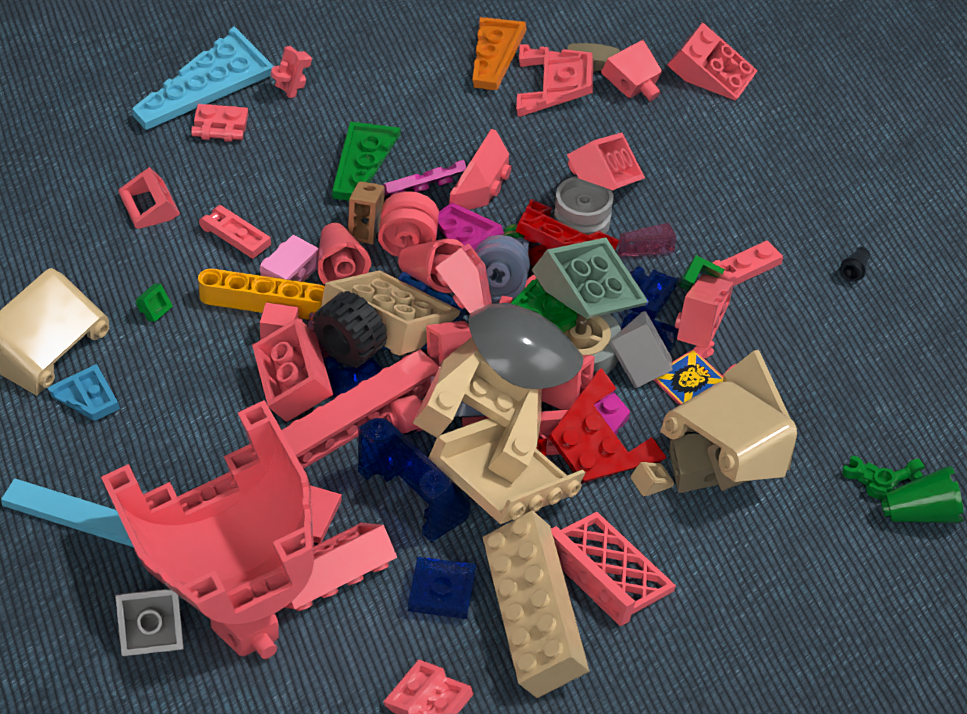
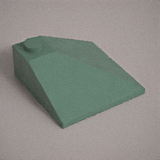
M607 238L548 249L532 268L534 275L545 292L586 319L644 306L648 303V300Z

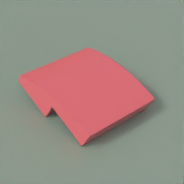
M418 660L383 702L395 714H458L473 696L471 686L447 678L443 668Z

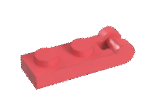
M221 205L214 208L211 215H205L199 220V224L204 231H211L252 259L271 245V237Z
M764 241L723 261L716 260L713 264L725 269L720 279L734 282L733 286L782 264L783 256L768 241Z

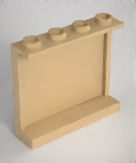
M490 418L439 435L428 457L432 463L500 524L512 519L517 520L532 510L536 512L542 507L556 504L559 500L575 496L581 489V481L586 473L584 470H580L567 476L539 450L535 449L528 467L513 483L509 482L488 469L505 430L504 426Z

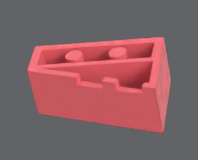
M702 274L698 281L694 282L691 290L685 296L683 310L679 312L676 319L675 328L679 329L677 340L709 348L710 342L713 340L729 306L734 282Z

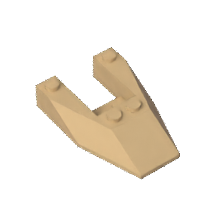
M471 337L443 360L413 424L437 438L453 420L461 401L495 422L500 423V425L505 427V430L488 469L513 483L528 467L537 446L541 424L542 389H525L512 385L502 379L484 359Z

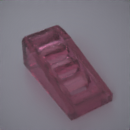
M669 223L620 234L618 254L620 256L672 254L675 251L676 234Z

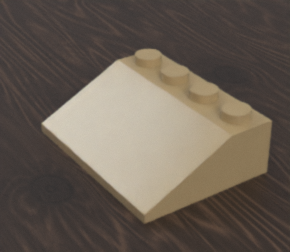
M380 270L326 282L321 307L324 306L336 295L345 291L354 292L361 298L363 297L380 315L387 334L385 347L389 348L396 355H406L423 347L427 343V325L452 322L460 314V310Z

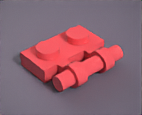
M198 104L191 135L193 137H201L202 140H210V138L224 139L225 142L243 140L248 119V108Z

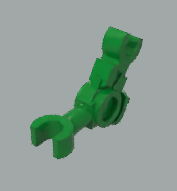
M851 456L849 465L855 468L844 465L842 475L848 479H858L859 482L867 485L866 491L868 496L884 500L885 493L894 490L900 481L906 479L914 481L923 477L920 470L925 469V466L918 458L910 461L905 468L894 472L888 468L879 469V467L869 462L865 465L859 457Z

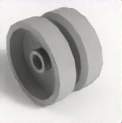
M578 176L563 181L558 186L556 192L554 220L586 235L597 231L606 234L611 222L612 190L579 179Z

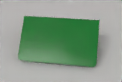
M695 255L678 286L688 291L694 284L698 274L720 278L725 269Z

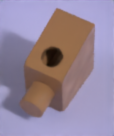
M358 182L350 197L348 232L358 242L374 244L381 222V209L384 204L385 188L383 185ZM364 217L369 219L367 224L361 221Z

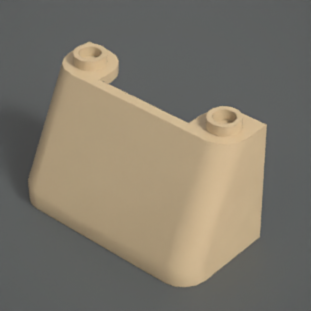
M53 268L47 269L0 310V375L37 396L53 383L55 378L53 364L87 334V337L98 340L107 334L110 329L108 317L62 273Z
M730 381L719 382L669 411L665 415L660 431L671 439H680L687 432H698L721 447L718 461L721 472L734 482L785 477L797 436L796 425L789 417Z

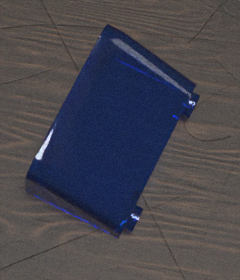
M374 418L358 427V472L366 480L372 478V475H382L387 482L399 475L429 504V507L424 510V518L427 521L422 526V534L431 543L468 519L470 515V501L445 473L391 422L383 418Z

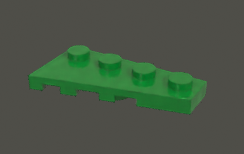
M350 121L332 190V199L349 201L358 182H371L399 138V127Z

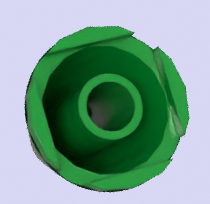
M943 467L885 493L886 499L881 500L884 517L889 516L891 522L957 524L964 522V518L960 515L964 513L958 481L952 482L950 475L955 474L953 467Z

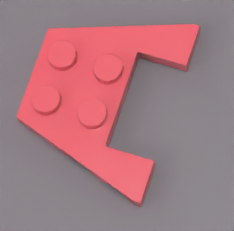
M520 45V66L544 64V81L542 92L517 94L516 110L518 116H524L593 93V55L591 52L562 49L561 52L549 51V47L540 46L539 50L530 49L529 45Z

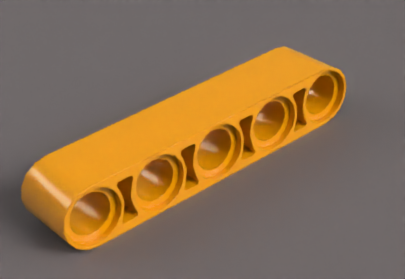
M206 269L198 275L199 298L204 304L263 313L266 303L298 307V318L313 320L314 313L321 308L325 286L218 269Z

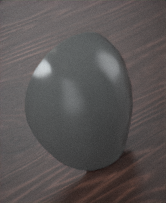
M492 303L474 310L469 316V329L479 352L491 368L502 379L512 385L525 389L551 388L566 383L581 370L584 359L571 339L554 323L534 311L511 303Z

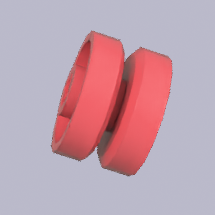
M400 192L387 198L382 205L381 222L378 232V241L382 248L389 254L399 257L400 252L406 247L436 241L439 210L435 202L417 192Z

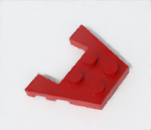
M534 199L530 200L516 229V232L524 235L525 240L533 243L539 242L547 246V250L601 238H607L614 250L617 249L619 243L618 239L601 231L586 235L550 218L552 208Z
M602 368L598 370L548 437L573 473L580 470L586 472L581 484L616 475V473L635 470L640 462L661 463L667 458L652 437L628 452L594 405L612 394L617 388Z

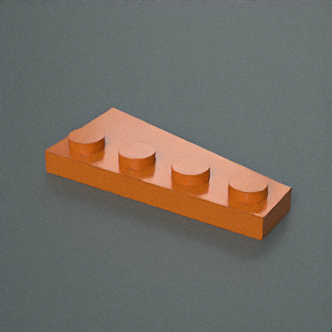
M480 17L473 86L474 88L498 90L527 30L526 22Z

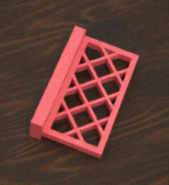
M598 512L562 530L557 526L551 529L562 571L619 626L628 623L631 615L674 592L676 585ZM596 524L603 533L587 531V527ZM568 537L582 538V545L574 543ZM586 540L602 542V548L587 546ZM607 543L618 545L622 552L607 549ZM586 554L600 556L601 563L593 562ZM606 558L622 560V567L606 564ZM626 563H637L642 567V571L626 568ZM606 573L621 575V582L613 581ZM626 576L642 579L641 586L626 583ZM646 580L658 582L662 587L659 589L646 587ZM626 592L641 594V599L634 601Z

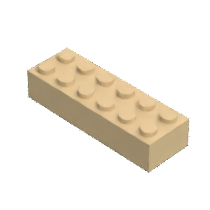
M532 510L517 520H513L483 536L518 684L538 698L590 672L550 525Z

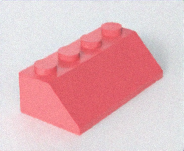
M623 133L594 140L567 154L569 158L568 166L574 175L577 174L579 179L610 190L624 187L645 178Z
M359 523L313 546L314 567L310 579L301 593L284 608L296 609V611L307 609L313 605L312 600L320 596L322 598L330 597L338 592V587L346 583L347 585H352L364 579L363 574L371 570L378 572L389 566L388 562L397 558L384 525Z

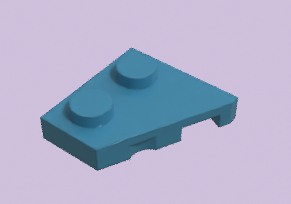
M97 364L47 387L51 397L93 421L120 409L118 401Z

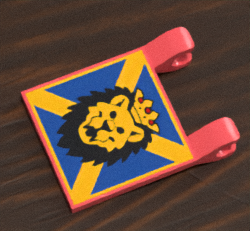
M711 340L709 348L696 346L693 350L672 362V371L654 379L678 405L683 404L713 385L723 382L724 374L721 375L704 359L713 355L714 349L712 347L714 342Z

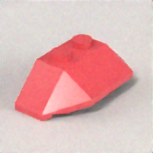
M491 129L459 181L450 192V204L455 203L468 210L486 206L490 203L493 196L499 194L503 180L509 178L511 173L509 153L496 130Z

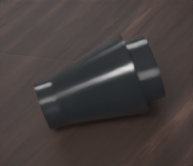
M859 247L841 262L840 269L843 278L855 282L865 276L868 260L871 256L868 249Z

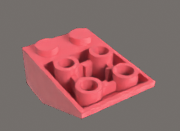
M704 23L686 39L667 64L684 81L732 100H736L757 72L750 63Z
M469 243L435 267L438 271L436 274L438 280L444 287L449 286L455 293L453 299L461 309L466 308L471 314L474 310L492 304L486 266Z

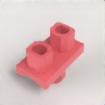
M291 46L285 47L280 66L272 67L270 72L272 78L276 80L275 86L284 90L289 98L296 97L297 90L305 87L306 79L302 71L303 68L310 67L312 58L305 51L297 52Z

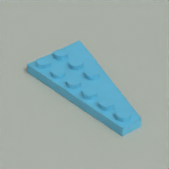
M234 26L229 30L228 36L224 39L219 38L214 42L213 48L209 51H203L180 69L177 77L173 80L169 78L164 82V87L161 90L152 92L132 108L133 117L145 130L196 109L198 104L210 103L271 76L270 72L274 66Z

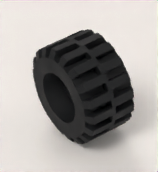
M345 291L339 293L314 313L313 328L317 339L332 358L346 367L358 368L386 344V328L381 321L380 315L367 300L354 292Z

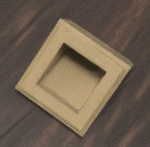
M640 462L631 475V480L643 496L652 495L674 485V481L660 463Z

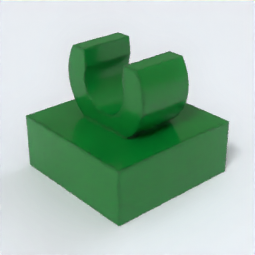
M153 284L135 302L139 312L144 313L148 322H156L173 307L161 284Z

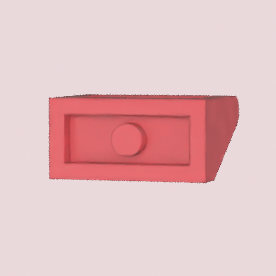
M150 167L118 190L136 229L167 222L180 215L163 179ZM150 191L156 204L143 214H140L132 196Z

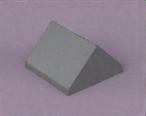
M646 311L638 315L609 341L611 348L634 388H638L673 370L672 357Z
M171 589L116 594L122 656L183 649L178 594Z

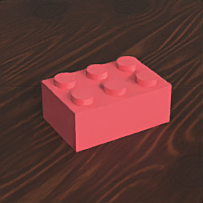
M299 318L294 319L252 345L267 405L285 422L292 420L333 395L316 333Z

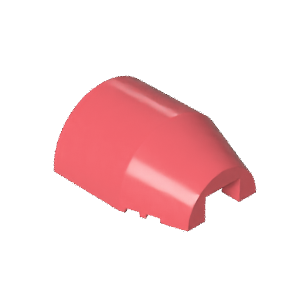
M265 400L238 412L250 444L223 456L230 472L178 497L170 482L143 494L129 464L101 477L135 551L147 571L205 616L225 624L250 623L278 612L301 593L308 583L314 567L310 483Z

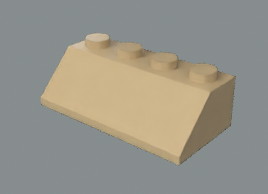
M759 350L751 352L724 374L723 382L730 381L790 418ZM792 451V454H791V457H790V461H789L787 470H790L791 461H792V456H793V451Z

